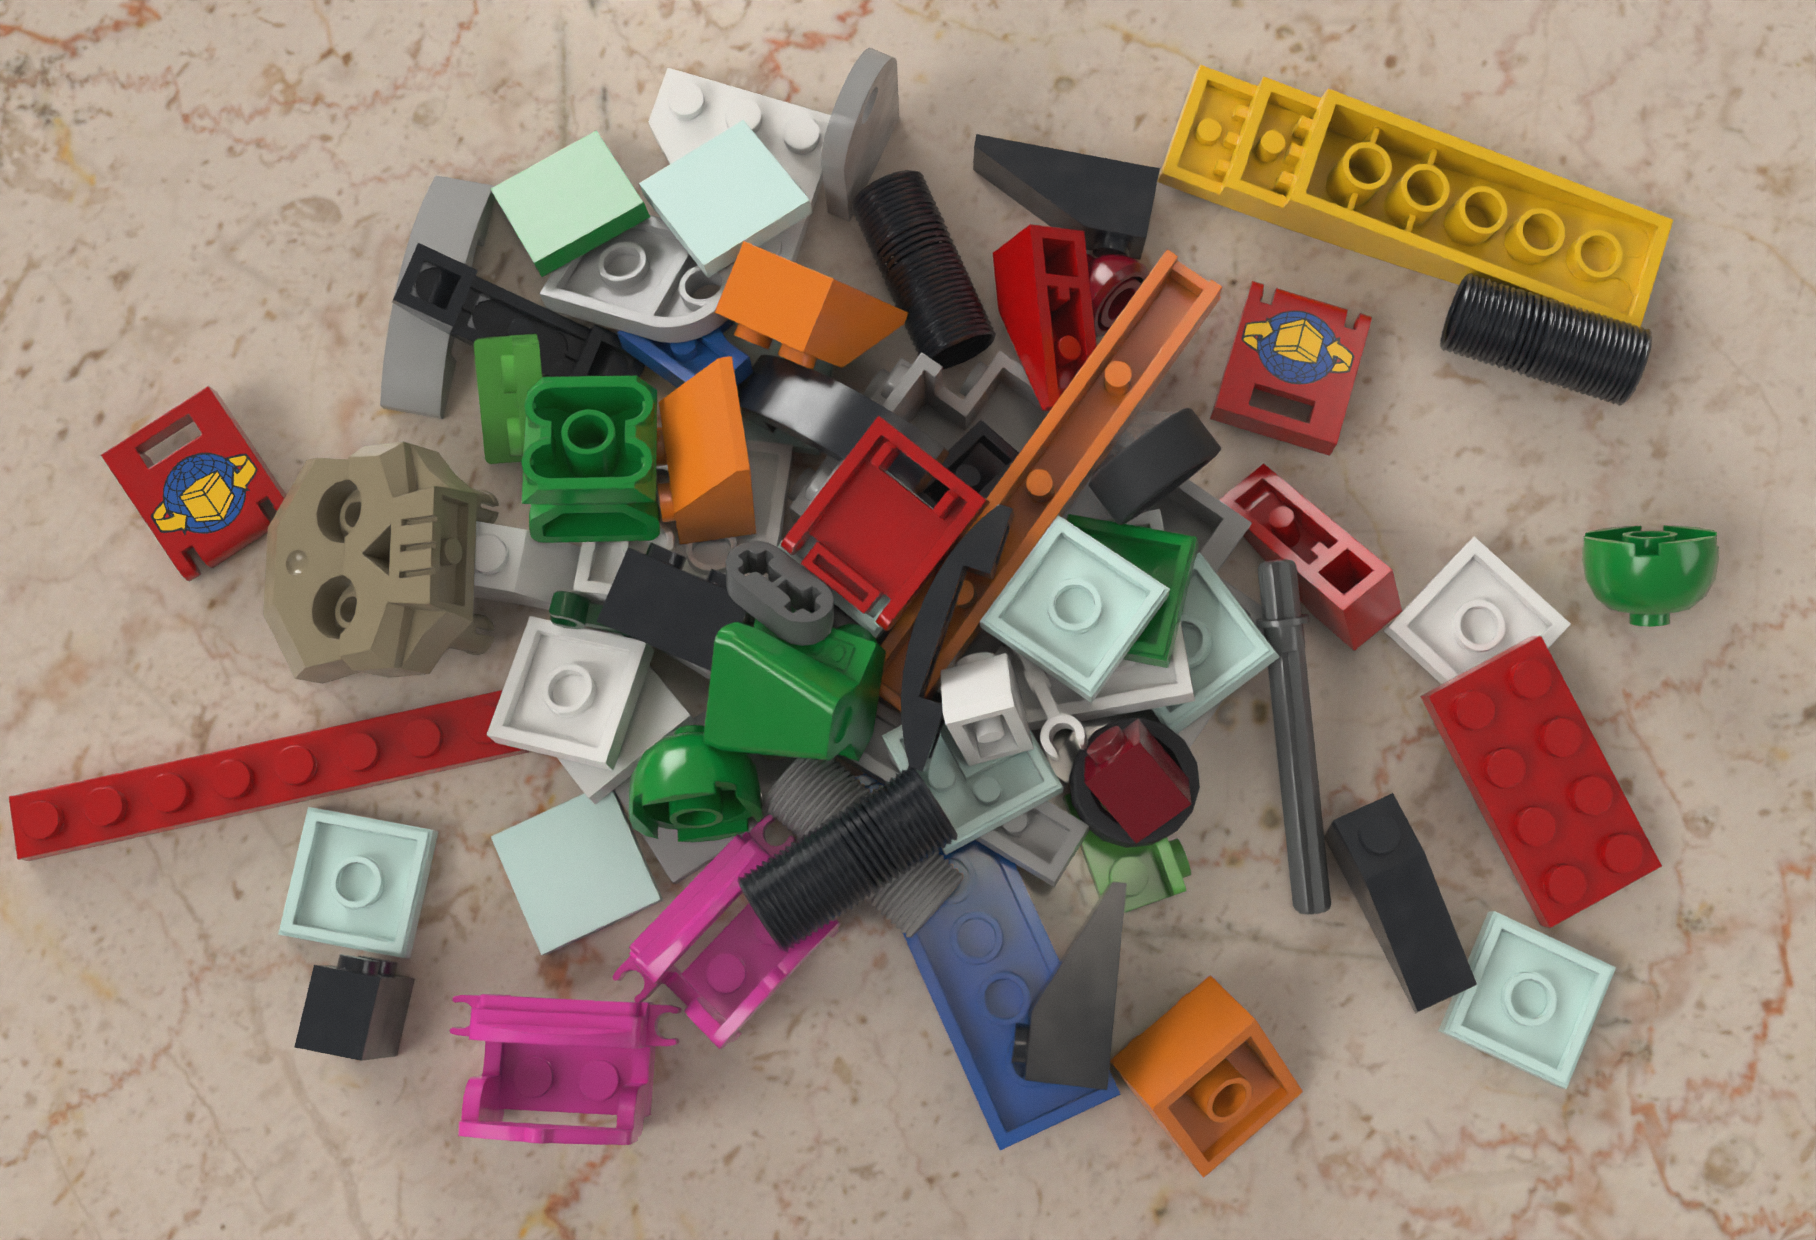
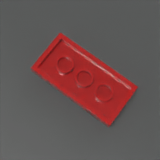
M1541 635L1531 636L1420 696L1541 926L1551 928L1662 867Z

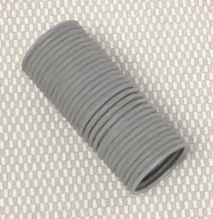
M835 757L830 761L797 758L767 793L763 801V807L768 808V812L773 813V817H777L779 822L782 821V825L787 826L788 830H792L793 835H797V838L802 839L803 834L808 835L809 830L814 831L815 827L820 828V824H826V820H831L832 815L839 818V811L845 812L846 806L852 807L853 801L859 803L860 797H867V792L870 793V789L865 788V784H860V780L855 779V775H850V771H846L845 766H841L840 762H836ZM934 851V856L929 855L928 860L923 859L922 863H917L916 867L911 866V870H906V874L899 872V879L893 878L892 884L885 882V888L878 886V893H871L870 898L865 897V900L867 902L871 901V906H876V910H881V915H886V919H891V924H896V928H901V933H906V937H912L952 894L964 879V875L959 873L958 868L954 869V865L949 864L948 859L944 860L943 855H939V852Z

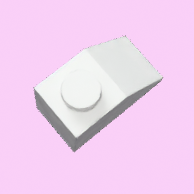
M476 521L474 597L549 610L552 596L556 591L573 593L581 547L567 542L541 543L531 538L529 530Z
M989 652L971 654L960 659L956 667L941 670L942 709L945 724L969 766L1034 749L1017 677L1007 653L997 656Z

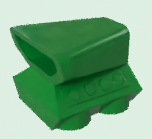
M638 376L542 377L527 391L524 403L526 420L524 453L521 461L523 468L522 504H531L529 512V532L531 538L541 543L651 541L658 538L660 535V514L656 502L657 389Z
M791 606V612H796L797 610ZM755 619L754 628L740 622H733L722 627L714 641L703 737L705 745L720 751L829 761L839 754L859 762L874 732L886 650L877 643L875 637L867 629L858 624L851 623L841 625L836 629L832 628L831 633L824 640L816 644L804 646L790 644L780 639L757 619Z

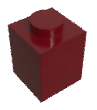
M1139 719L1123 730L1119 726L1106 730L1087 749L1088 756L1085 757L1084 783L1136 844L1192 804L1188 777Z

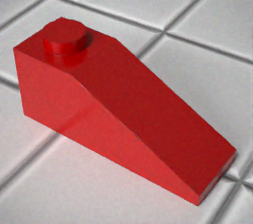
M1030 224L993 252L998 312L1042 411H1050L1097 347L1084 231Z
M1264 463L1219 499V501L1252 523L1243 537L1264 561L1288 559L1295 562L1301 603L1353 651L1358 649L1402 612L1393 570Z

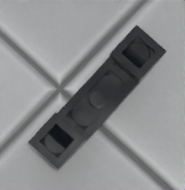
M417 244L392 301L412 315L473 347L474 341L477 338L537 334L542 377H641L645 365L622 349L617 334L595 324L591 329L476 276L477 269L423 244Z
M761 355L752 366L753 373L737 387L742 417L772 433L778 428L840 462L845 460L878 416L889 422L939 463L942 464L949 455L944 446L870 398L818 371L806 368L788 359L772 355ZM902 451L887 469L889 473L918 496L933 477V475Z
M998 504L965 534L937 573L916 618L907 649L901 691V723L904 746L909 767L916 770L928 771L945 722L942 704L925 699V695L967 572L994 579L1015 517L1013 509Z

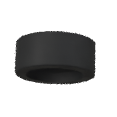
M1184 408L1154 426L1118 453L1091 478L1088 485L1118 525H1122L1145 512L1190 479L1216 457L1221 451V447L1191 408Z
M1142 717L1115 720L1096 730L1088 739L1087 748L1078 751L1069 777L1071 802L1081 821L1089 825V830L1102 841L1125 848L1151 846L1178 831L1193 812L1200 789L1197 761L1186 741L1165 724ZM1139 719L1188 777L1192 804L1136 844L1117 820L1102 807L1099 799L1084 783L1085 757L1088 756L1087 749L1091 743L1106 730L1114 726H1119L1123 730Z

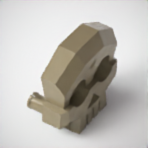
M404 441L364 446L349 456L348 459L313 458L306 460L268 526L263 616L295 679L323 684L361 672L388 678L425 675L431 673L444 652L449 648L465 651L467 654L472 655L485 653L491 647L494 636L479 634L476 632V628L493 631L494 625L487 616L473 614L476 521L495 523L499 512L481 507V503L491 507L499 506L495 495L488 491L469 487L455 475L439 452Z

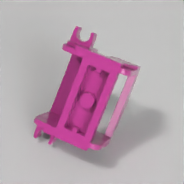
M770 814L761 819L749 833L745 832L742 837L737 834L629 946L631 950L630 956L612 976L614 981H621L625 974L633 970L642 975L644 988L640 994L635 996V1002L645 1001L661 984H665L688 1006L684 1012L719 1049L738 1039L742 1034L739 1029L827 936L833 938L839 932L837 928L841 925L836 918L835 921L830 920L829 925L824 924L823 929L818 928L817 933L812 932V936H806V940H800V944H795L794 948L789 947L788 952H784L774 942L750 903H748L683 972L674 966L680 957L743 893L738 883V877H744V873H750V869L755 870L756 865L761 866L762 861L767 862L768 857L773 858L774 854H779L780 850L785 851L786 846L791 847V842L796 843L795 837L789 836L782 845L773 846L768 844L765 838V831L775 821L774 817Z
M504 994L458 995L452 998L453 1002H465L472 1008L470 1025L466 1028L452 1027L449 1030L450 1033L458 1036H469V1040L485 1041L483 1073L479 1076L470 1077L466 1084L458 1136L539 1144L631 1145L638 1141V1137L642 1134L644 1118L651 1115L656 1046L679 1044L678 1038L668 1039L660 1034L658 1022L665 1013H681L682 1009L680 1007L654 1004V1002L517 997ZM504 1109L617 1115L616 1128L502 1121Z

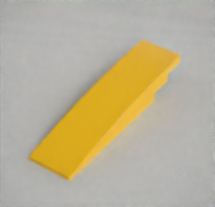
M1201 64L1194 75L1157 181L1277 226L1460 285L1463 278L1471 273L1473 276L1478 275L1479 278L1484 277L1485 280L1490 279L1491 282L1496 281L1497 284L1503 283V285H1509V287L1513 286L1515 289L1525 290L1526 293L1539 294L1540 297L1545 296L1547 299L1558 300V303L1564 302V304L1574 305L1583 310L1587 309L1589 312H1595V314L1600 313L1601 316L1606 315L1607 318L1613 317V319H1619V321H1625L1632 325L1635 324L1638 327L1642 324L1673 223L1671 218L1329 88L1320 98L1264 76L1258 86Z

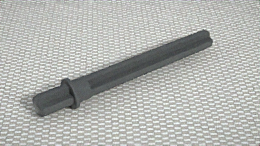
M1288 559L1269 560L1260 563L1258 567L1263 618L1256 619V626L1263 628L1264 637L1280 656L1268 666L1292 903L1299 914H1319L1330 909L1331 897L1305 654L1303 624L1309 622V614H1301L1297 566L1295 562Z

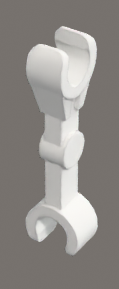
M1012 649L1017 659H1021L1025 668L1023 671L1025 679L1033 695H1037L1048 719L1040 732V741L1046 753L1054 761L1061 760L1052 741L1056 732L1065 728L1075 731L1081 749H1086L1088 738L1081 722L1071 715L1060 714L1049 689L1052 686L1046 672Z

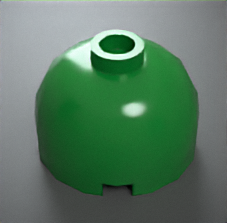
M1663 525V531H1642V526L1611 527L1588 531L1583 536L1582 547L1585 580L1594 596L1607 608L1629 613V623L1631 625L1647 627L1670 624V613L1689 610L1706 597L1716 579L1719 562L1717 532L1700 527Z
M687 725L676 729L674 735L656 742L643 753L631 775L629 820L633 829L645 836L658 839V827L676 829L678 842L691 843L721 840L748 831L749 817L753 816L757 822H760L763 818L762 792L753 760L748 753L720 751L705 745L703 739L705 726Z

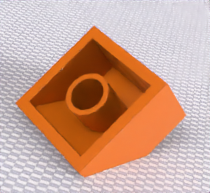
M743 241L715 313L738 323L734 332L735 336L766 349L770 348L773 339L781 342L782 344L777 355L809 369H814L817 359L843 368L903 326L909 314L838 280Z
M732 356L721 357L658 402L662 427L657 428L656 467L668 465L670 482L657 484L663 522L676 521L680 545L756 534L751 471Z
M1211 975L1191 992L1185 994L1176 1005L1142 1034L1133 1038L1122 1051L1110 1060V1063L1134 1095L1203 1178L1303 1092L1256 1019Z

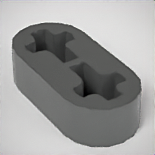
M762 541L745 542L736 546L728 553L725 561L728 595L735 603L780 639L790 644L804 646L816 644L824 640L831 633L834 624V598L832 591L780 548ZM765 573L768 574V579L763 576ZM791 606H792L794 609H796L797 611L794 612V613H792V612H791Z

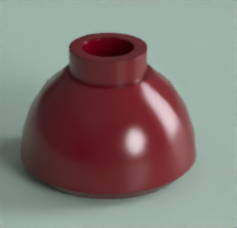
M1087 254L1096 337L1105 336L1149 275L1147 267L1133 258L1124 255H1103L1094 258Z

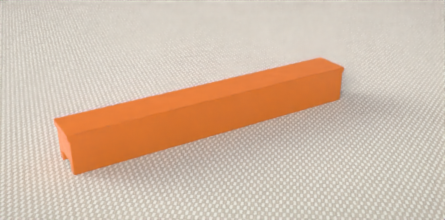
M1167 249L992 490L987 497L990 503L970 527L971 529L998 504L1013 509L1015 517L994 579L967 572L925 699L931 700L941 686V670L955 667L981 631L980 620L1056 517L1058 515L1060 517L1064 516L1220 300L1222 286L1212 279L1208 282L1180 263L1178 256ZM942 565L906 609L880 645L886 650L879 696L899 711H901L903 670L913 627L924 598Z

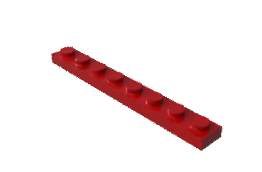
M499 690L9 796L17 860L31 861L516 756L529 753V751L495 743L487 736L503 691Z

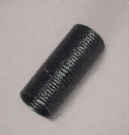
M913 170L894 172L879 178L862 189L853 199L851 210L854 211L853 215L856 216V221L859 222L858 226L861 227L863 236L866 238L868 247L871 249L873 258L876 260V265L879 266L882 278L885 279V285L888 287V291L891 292L890 296L893 298V302L896 303L895 307L909 313L904 324L905 329L908 330L907 334L910 335V340L913 341L912 345L915 346V351L918 352L917 356L922 352L941 365L943 369L951 368L966 362L986 350L993 343L996 333L993 331L994 327L991 326V322L988 320L989 317L983 309L984 306L978 298L979 295L973 287L974 284L968 276L969 273L963 265L964 262L958 254L959 251L953 244L954 240L950 238L951 234L947 231L948 227L944 225L945 221L938 211L939 208L933 200L934 197L931 195L924 175L919 171Z
M1471 273L1463 278L1456 291L1440 339V347L1443 351L1447 349L1448 352L1453 351L1454 354L1459 353L1460 356L1465 355L1466 358L1471 357L1473 360L1477 359L1479 362L1483 361L1491 366L1496 364L1498 368L1503 366L1505 370L1511 369L1513 373L1516 371L1520 375L1525 373L1527 377L1531 376L1533 379L1537 378L1545 383L1550 382L1552 385L1556 384L1558 387L1562 386L1564 389L1568 388V390H1574L1577 393H1586L1587 396L1592 395L1593 398L1598 397L1600 400L1604 399V401H1610L1612 404L1616 403L1618 406L1625 404L1636 390L1645 370L1652 345V333L1648 328L1644 329V327L1619 321V319H1613V317L1607 318L1606 315L1601 316L1600 313L1595 314L1593 311L1589 312L1587 309L1583 310L1574 305L1564 304V302L1558 303V300L1547 299L1545 296L1540 297L1539 294L1533 295L1532 292L1526 293L1525 290L1515 289V287H1509V285H1503V283L1497 284L1496 281L1491 282L1490 279L1485 280L1484 277L1479 278L1478 275L1473 276Z
M908 766L907 770L902 769L901 774L896 773V778L891 777L890 782L885 781L884 786L879 785L878 789L873 788L872 793L867 792V797H860L859 803L853 801L852 807L846 806L845 812L839 811V818L832 815V819H827L826 824L821 823L820 828L815 827L814 831L809 830L808 835L803 834L802 839L797 838L796 843L791 842V847L786 846L785 851L780 850L779 854H774L773 858L768 857L767 862L762 861L761 866L756 865L755 870L750 869V873H744V877H738L739 886L767 932L782 951L788 952L789 947L794 948L795 944H800V940H806V936H812V932L817 933L818 928L823 929L824 924L829 925L830 920L835 921L836 916L841 917V913H847V909H852L853 905L858 906L859 901L864 902L865 897L870 898L871 893H878V886L885 888V882L892 884L893 878L899 879V872L906 874V870L910 871L911 866L916 867L917 863H922L923 859L928 860L929 855L934 856V851L939 852L940 847L945 848L946 844H951L952 840L957 841L958 834L914 768Z

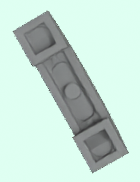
M437 175L434 177L412 228L395 294L418 243L472 267L476 246L484 247L495 201V196L490 188L494 187V185ZM394 303L392 305L385 346L380 406L383 409L443 419L457 362L451 354L455 337L426 323Z

